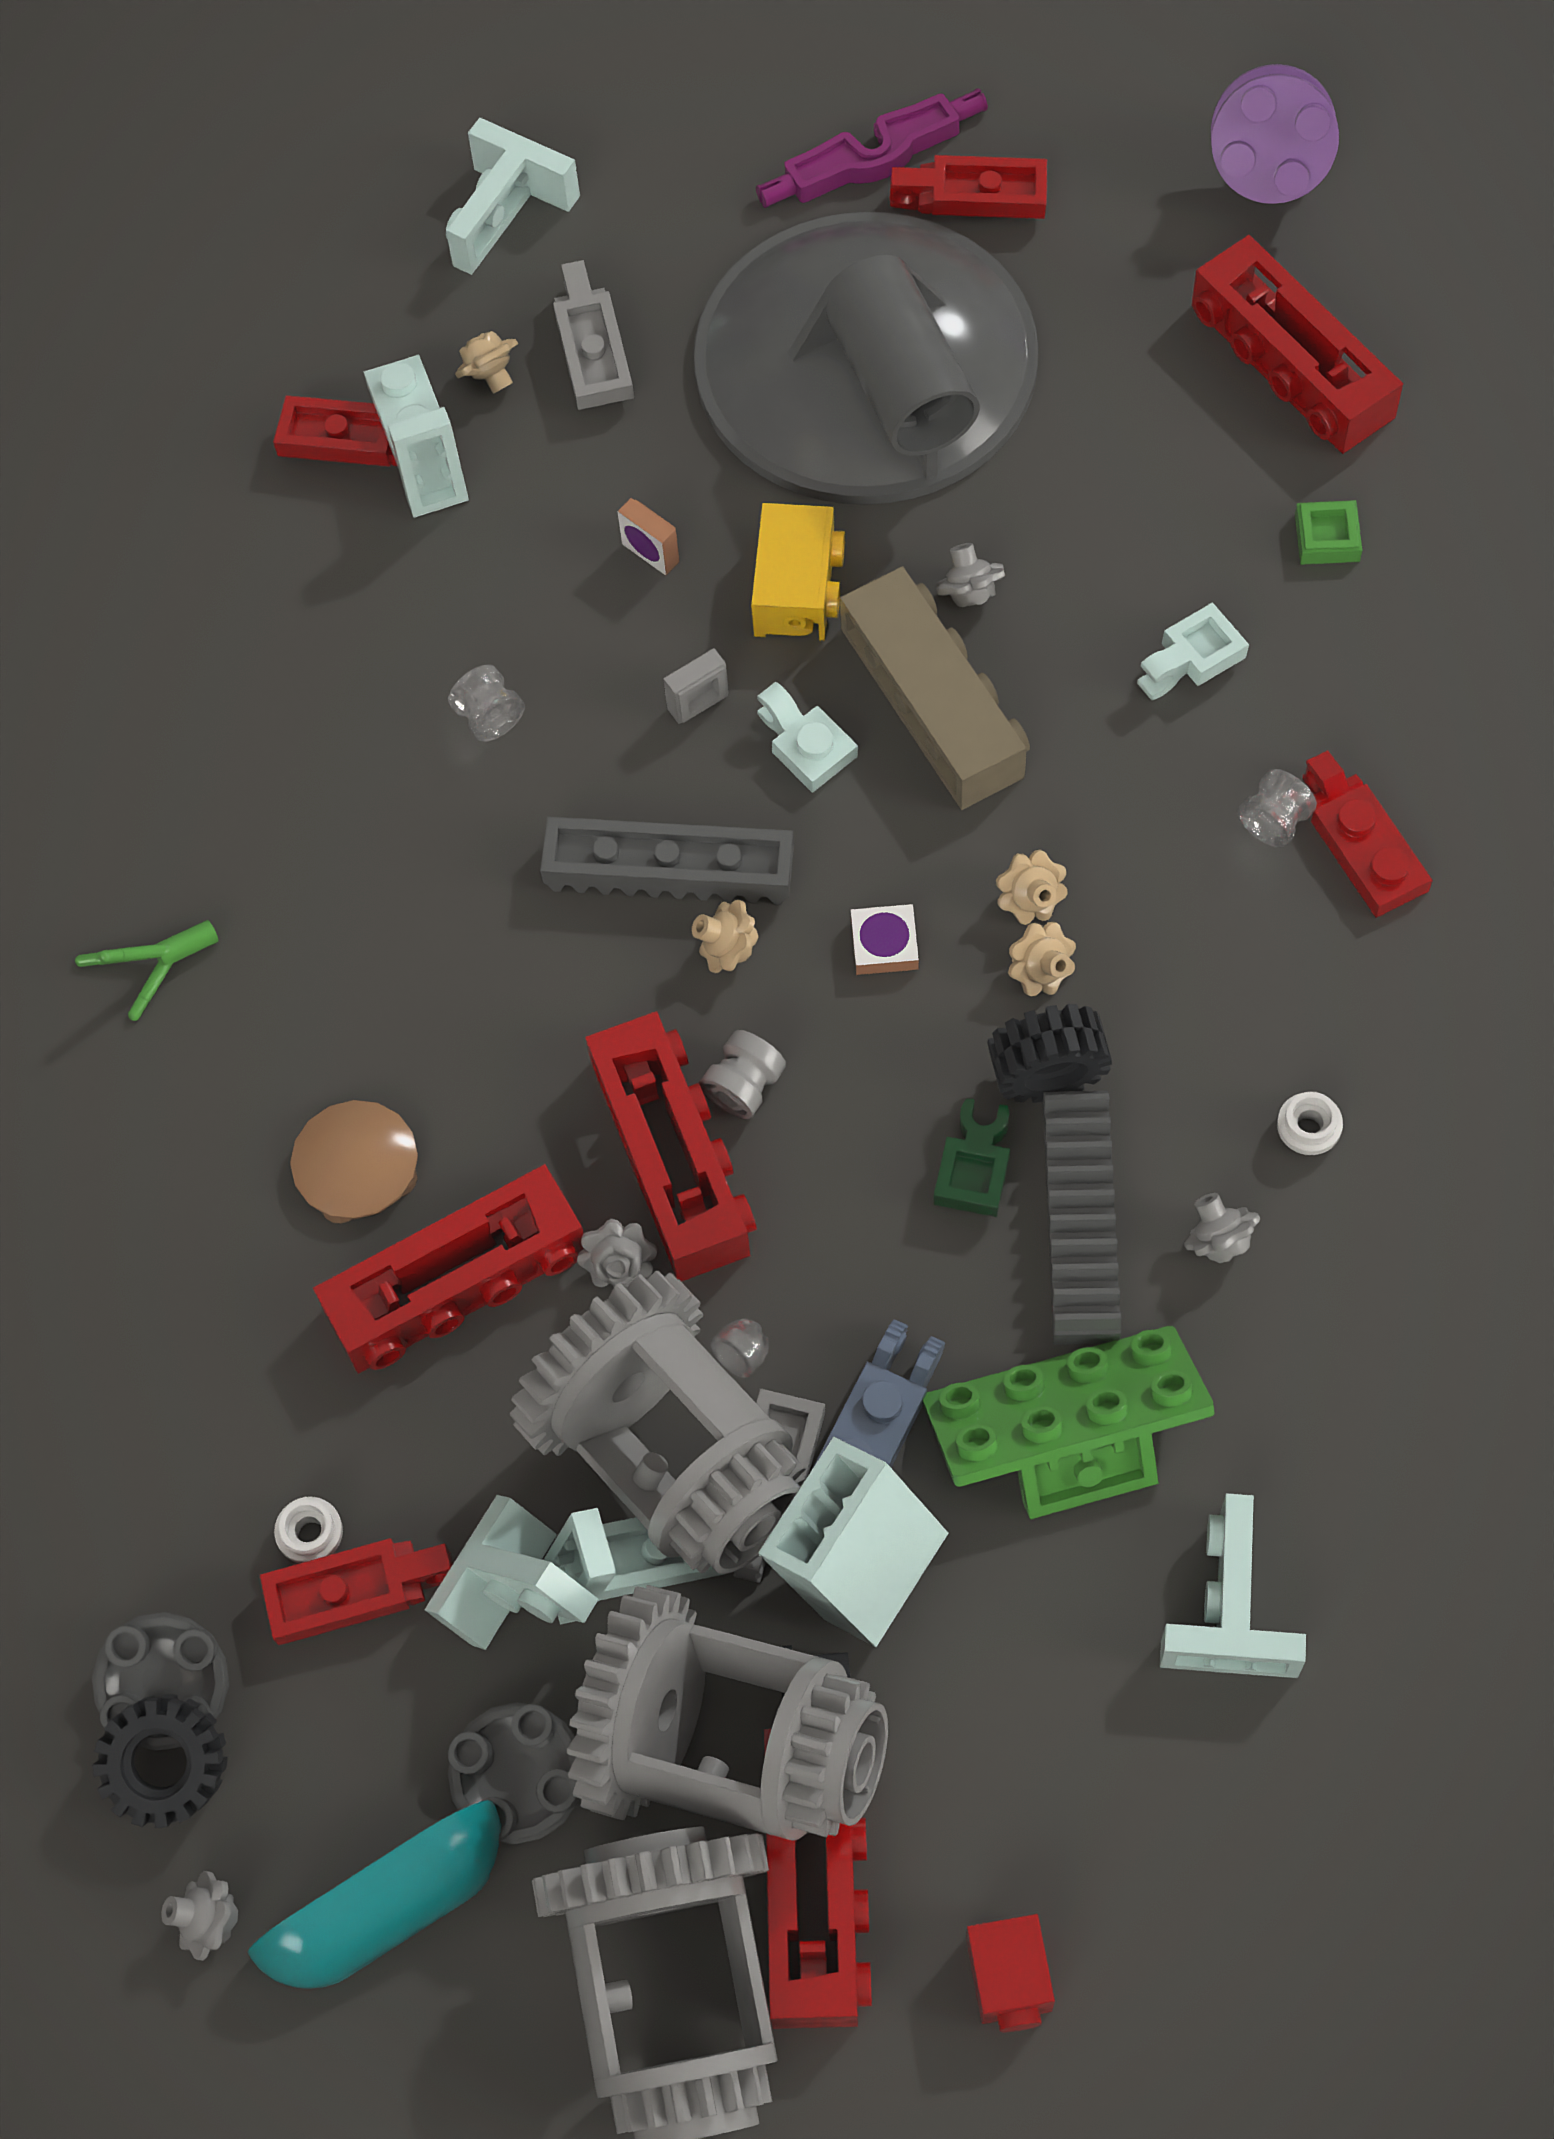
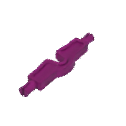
M977 88L968 94L948 101L945 95L940 93L914 105L880 115L874 123V135L880 145L875 149L865 148L848 132L839 133L812 150L785 161L784 175L761 185H756L758 199L764 208H768L770 205L793 195H796L800 202L805 203L848 183H871L891 176L892 167H904L914 154L959 134L960 121L987 111L988 105L985 95L981 93V89Z

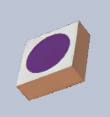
M630 498L617 511L622 544L664 575H667L680 562L676 527L638 500Z
M913 904L851 909L856 975L919 970Z

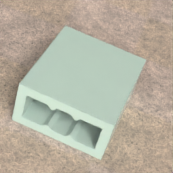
M833 1437L758 1554L824 1620L876 1648L945 1540L948 1532L886 1462Z

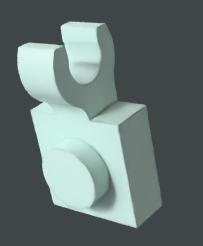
M1212 602L1164 630L1162 645L1166 649L1150 655L1141 662V667L1147 674L1139 678L1137 684L1151 700H1155L1170 691L1185 674H1188L1195 684L1199 686L1245 659L1249 644Z
M774 682L757 696V699L763 705L758 710L759 717L779 735L772 741V753L812 793L858 757V745L818 705L803 716L790 694L777 682Z

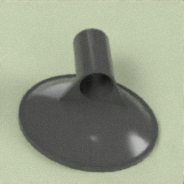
M885 212L842 213L810 220L781 231L750 250L728 270L709 297L700 317L694 348L695 377L700 401L716 434L736 457L760 476L780 487L819 500L844 504L892 503L933 493L958 482L989 461L1007 443L1022 421L1034 392L1038 368V340L1032 312L1023 292L1013 277L999 261L969 238L942 225L908 215Z

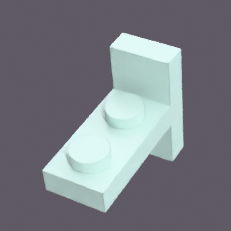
M480 117L468 132L474 170L482 173L478 180L476 191L463 208H458L452 213L446 227V238L448 239L453 266L471 275L530 195L567 212L570 211L580 197L574 159Z
M412 356L364 371L367 387L398 466L413 518L469 501L450 420L445 407L440 408L420 356Z
M1226 1493L1220 1515L1209 1514L1206 1543L1207 1556H1219L1218 1582H1206L1205 1623H1216V1627L1166 1624L1161 1638L1160 1668L1290 1678L1299 1677L1305 1664L1306 1634L1250 1630L1254 1495Z
M496 1495L428 1603L425 1611L472 1646L486 1650L509 1611L518 1613L520 1608L523 1607L531 1614L549 1623H553L556 1616L585 1623L599 1599L553 1563L542 1560L557 1534L511 1498Z
M598 1508L571 1513L543 1559L557 1566L597 1597L598 1601L633 1594L637 1586L646 1588L647 1585L661 1588L723 1575L717 1573L712 1566L705 1573H700L697 1569L692 1570L681 1556L667 1557L663 1555L650 1541L648 1530L636 1517L602 1524ZM558 1616L560 1625L575 1622V1620Z

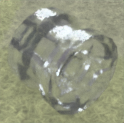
M482 665L467 672L456 682L448 696L451 708L459 716L469 719V730L482 742L492 741L506 734L521 719L525 710V702L514 690L505 689L504 677L493 665Z
M1270 769L1259 781V792L1256 795L1246 797L1239 805L1237 814L1244 827L1257 839L1273 847L1283 848L1295 836V825L1297 822L1307 820L1316 810L1317 802L1311 790L1300 779L1286 771Z

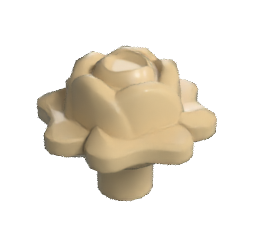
M493 331L481 333L478 337L472 338L465 347L459 350L463 364L455 373L457 379L463 376H472L473 379L478 380L485 379L493 394L510 385L513 381L505 367L510 359L508 353L513 347L518 345L516 339L502 341Z
M1035 850L1029 858L1024 854L1017 853L1013 856L1009 869L996 879V886L1003 892L998 898V906L1005 911L1012 912L1020 924H1029L1034 917L1042 921L1049 920L1055 905L1065 899L1068 894L1067 888L1060 883L1066 876L1065 867L1053 863L1047 853L1042 850Z
M739 899L734 900L731 904L721 902L713 917L701 914L693 922L692 934L695 938L703 941L699 953L707 959L710 972L719 973L722 969L728 972L733 971L737 963L746 961L752 955V947L759 938L757 930L754 928L755 919L747 914L745 903Z
M1048 922L1044 927L1037 923H1031L1027 926L1023 937L1009 948L1012 964L1009 967L1008 974L1011 978L1020 981L1024 993L1028 996H1036L1041 991L1048 995H1054L1062 979L1071 975L1075 970V964L1069 957L1074 954L1076 944L1073 940L1064 937L1060 925L1056 922Z

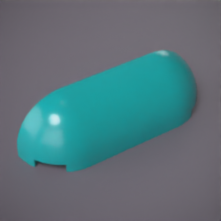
M484 1800L470 1805L423 1830L280 1922L248 1949V1955L255 1965L268 1977L291 1987L304 1989L323 1988L350 1977L468 1901L484 1887L491 1876L489 1874L497 1857L499 1833H501L500 1818L493 1801Z

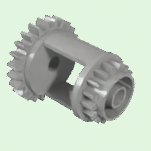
M655 1271L647 1280L642 1274H639L627 1289L621 1283L616 1284L609 1299L604 1302L598 1296L595 1297L590 1305V1310L581 1316L578 1314L572 1315L570 1317V1326L563 1333L553 1334L549 1338L553 1344L549 1351L540 1353L532 1359L537 1368L519 1379L524 1389L512 1397L511 1400L516 1407L510 1412V1416L515 1421L513 1424L535 1450L538 1449L543 1455H547L552 1450L557 1456H560L568 1447L577 1451L648 1530L650 1541L663 1555L667 1557L681 1556L692 1570L697 1569L700 1573H705L711 1566L719 1574L731 1573L746 1566L760 1556L758 1552L801 1488L800 1486L806 1480L802 1475L806 1469L791 1454L793 1440L790 1434L779 1422L767 1416L694 1337L700 1332V1328L695 1323L703 1317V1313L698 1309L701 1305L700 1301L672 1273H668L664 1277L659 1271ZM669 1390L678 1397L718 1441L690 1464L676 1480L667 1471L668 1463L665 1458L657 1453L649 1452L629 1429L630 1426L650 1411Z
M647 1585L646 1588L635 1587L632 1597L627 1595L622 1597L620 1612L610 1611L608 1614V1633L606 1635L597 1633L595 1637L597 1652L593 1660L588 1659L584 1663L586 1676L583 1686L576 1689L575 1693L576 1698L579 1700L578 1710L570 1719L569 1726L577 1728V1735L567 1748V1754L576 1756L568 1777L577 1780L573 1796L582 1799L580 1805L582 1808L625 1820L626 1815L636 1817L640 1805L648 1807L650 1801L792 1841L801 1838L807 1832L827 1837L828 1834L836 1836L840 1823L851 1826L862 1818L876 1791L885 1760L888 1740L887 1713L882 1704L875 1702L876 1694L869 1691V1683L848 1678L844 1667L839 1662L695 1625L694 1621L697 1613L695 1610L688 1609L690 1599L682 1597L681 1593ZM705 1672L785 1693L769 1736L763 1764L761 1788L727 1779L729 1767L723 1761L714 1757H703L698 1770L680 1766L697 1724L704 1692Z
M704 1826L654 1833L584 1850L585 1865L534 1878L532 1884L538 1917L563 1914L566 1916L597 2098H611L617 2134L633 2132L634 2139H699L760 2124L756 2106L772 2102L765 2064L777 2062L778 2059L743 1878L769 1871L762 1834H744L707 1841ZM718 1902L745 2048L621 2073L610 2014L631 2010L633 2005L632 1994L627 1980L605 1984L595 1927Z

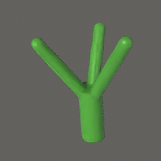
M206 920L154 945L81 954L75 958V963L79 967L157 958V965L128 1012L129 1019L137 1021L153 998L172 964L217 943L218 936L210 921Z

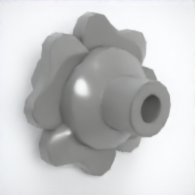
M964 543L951 548L950 553L954 566L948 571L945 579L936 583L938 595L950 594L954 603L959 607L975 604L982 605L989 597L995 596L994 581L1001 580L1005 576L1003 564H989L985 560L977 559L973 543Z
M1218 1193L1204 1195L1195 1202L1194 1205L1201 1220L1191 1230V1235L1183 1242L1186 1250H1194L1197 1256L1206 1255L1212 1261L1223 1263L1230 1261L1233 1256L1245 1253L1250 1248L1251 1234L1254 1231L1253 1227L1260 1221L1258 1213L1248 1212L1246 1207L1238 1209L1225 1208Z
M610 1219L598 1230L583 1234L581 1244L584 1249L579 1252L577 1262L581 1267L590 1272L595 1286L604 1287L611 1284L615 1287L616 1284L621 1283L627 1289L637 1275L642 1274L644 1278L652 1275L653 1266L650 1261L656 1257L657 1248L653 1243L644 1238L639 1224L631 1223L624 1227L618 1220Z
M203 1871L197 1882L191 1881L188 1883L184 1898L168 1897L161 1911L162 1921L165 1925L177 1926L179 1928L180 1948L182 1950H190L194 1959L202 1961L207 1958L210 1949L217 1950L221 1943H225L231 1937V1930L238 1921V1909L233 1903V1895L228 1894V1883L216 1880L214 1874L209 1871Z

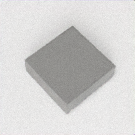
M714 648L663 678L667 710L678 724L688 721L729 694L726 663Z

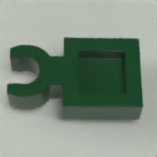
M967 1098L960 1110V1130L965 1140L946 1137L934 1191L933 1205L997 1217L1010 1159V1149L994 1145L1000 1142L1007 1133L1009 1109L1007 1105L1000 1104L996 1120L989 1125H980L973 1119L975 1099Z

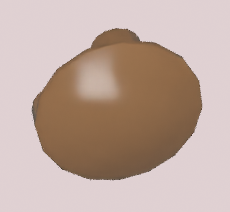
M352 1100L329 1106L307 1122L295 1140L290 1165L295 1186L308 1204L321 1211L327 1220L342 1224L352 1219L379 1214L402 1196L409 1194L417 1182L416 1165L418 1152L413 1132L398 1113L379 1103Z

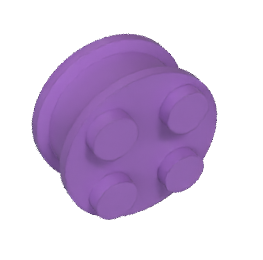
M1282 64L1260 66L1236 78L1220 96L1211 121L1212 154L1221 177L1234 191L1243 197L1267 204L1285 203L1295 200L1309 193L1321 183L1334 163L1339 145V129L1334 106L1322 84L1304 70Z

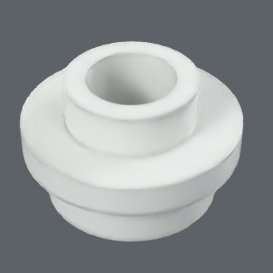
M1304 1092L1289 1098L1281 1107L1277 1120V1129L1282 1141L1293 1151L1304 1155H1318L1330 1150L1338 1142L1343 1128V1118L1337 1105L1330 1098L1318 1092ZM1303 1119H1312L1319 1124L1321 1130L1316 1133L1305 1132L1299 1128L1298 1122Z
M317 1497L299 1498L289 1503L280 1512L275 1523V1540L281 1552L293 1562L300 1564L332 1555L338 1548L343 1535L342 1521L336 1509L329 1502ZM308 1523L321 1525V1533L317 1539L311 1542L299 1540V1531L304 1525Z

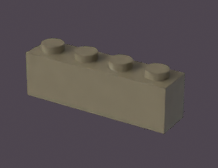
M902 566L840 597L841 630L961 810L1025 778L1026 752L1030 750V744L1024 729L1015 718L1007 720L998 707L999 700L992 682L985 673H975L967 661L968 654L963 640L954 628L945 629L937 617L935 601L923 583L915 585Z

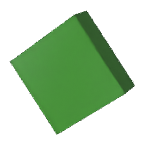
M1356 500L1297 503L1295 522L1300 565L1360 562L1362 543Z

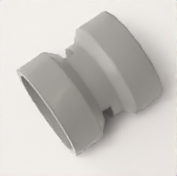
M736 1030L723 1046L725 1059L721 1060L719 1064L711 1065L700 1079L699 1085L703 1093L721 1109L739 1118L750 1119L762 1103L761 1092L764 1089V1085L774 1084L786 1068V1061L772 1045L762 1038L744 1030Z

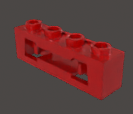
M1247 235L1196 269L1192 306L1199 320L1208 327H1214L1231 344L1235 355L1243 363L1251 364L1268 380L1275 395L1284 402L1289 401L1307 419L1310 428L1319 438L1328 440L1344 454L1396 418L1404 383L1250 235ZM1255 267L1278 288L1276 294L1255 274ZM1345 353L1366 376L1360 377L1342 359L1343 354Z
M655 1011L586 1036L590 1063L675 1277L682 1282L751 1256L748 1233L757 1230L756 1223L745 1195L740 1194L733 1197L725 1177L734 1174L722 1139L718 1138L710 1141L703 1122L711 1119V1114L699 1083L688 1086L681 1071V1067L689 1065V1061L678 1031L674 1029L666 1032L658 1012ZM655 1075H660L662 1078L665 1107L697 1187L677 1194L679 1211L682 1219L685 1220L680 1225H678L672 1210L675 1208L671 1181L640 1107L643 1104L659 1099ZM629 1081L633 1094L627 1096L622 1083ZM708 1195L714 1206L709 1210L706 1209L703 1197Z
M546 1164L322 1282L313 1287V1290L357 1373L359 1374L368 1368L379 1370L397 1362L405 1354L406 1348L428 1336L430 1338H440L453 1332L463 1323L465 1316L485 1305L497 1307L507 1303L520 1293L522 1285L544 1273L547 1276H554L572 1267L577 1262L579 1252L584 1249L581 1244L584 1232ZM502 1232L505 1233L503 1239L509 1248L508 1250H505L503 1245L496 1247L495 1249L483 1254L482 1256L470 1261L469 1263L455 1269L454 1271L442 1276L441 1278L407 1295L410 1302L402 1307L400 1306V1300L394 1291L395 1289L400 1288L402 1293L405 1294L417 1288L418 1286L430 1281L431 1279L443 1274L444 1272L458 1266L459 1264L495 1246L496 1242L493 1237Z
M764 1729L765 1753L771 1729ZM861 1818L856 1824L851 1826L840 1823L838 1834L836 1836L828 1834L826 1837L830 1941H838V1972L827 1974L825 1940L799 1941L797 1840L792 1841L766 1834L767 1862L769 1871H767L770 2020L772 2028L858 2027V2007L872 2006L870 1962H856L855 1934L869 1933L868 1889H854L853 1861H867L866 1818ZM790 1942H799L801 1979L790 1981Z

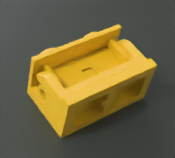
M762 503L751 604L754 637H766V634L808 635L813 632V623L819 626V640L825 641L827 617L838 618L840 605V582L831 581L832 567H843L845 551V531H834V507Z

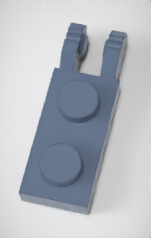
M894 1319L889 1324L884 1337L879 1343L872 1363L867 1361L817 1461L832 1438L836 1437L886 1462L892 1468L923 1406V1399L927 1394L926 1387L943 1354L945 1342L931 1336L922 1346L911 1377L907 1380L889 1371L897 1354L901 1352L905 1344L908 1328L906 1324Z

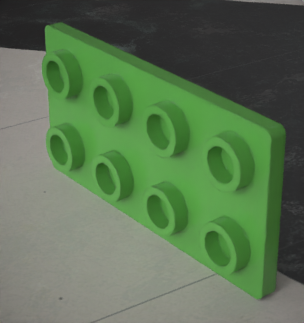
M1173 1326L1142 1331L1137 1335L1081 1348L1072 1353L1028 1365L1016 1366L1010 1370L971 1381L954 1383L945 1388L927 1392L923 1399L924 1410L954 1484L961 1487L1017 1471L1022 1501L1030 1520L1159 1484L1152 1433L1213 1416L1215 1413L1213 1400L1178 1332Z

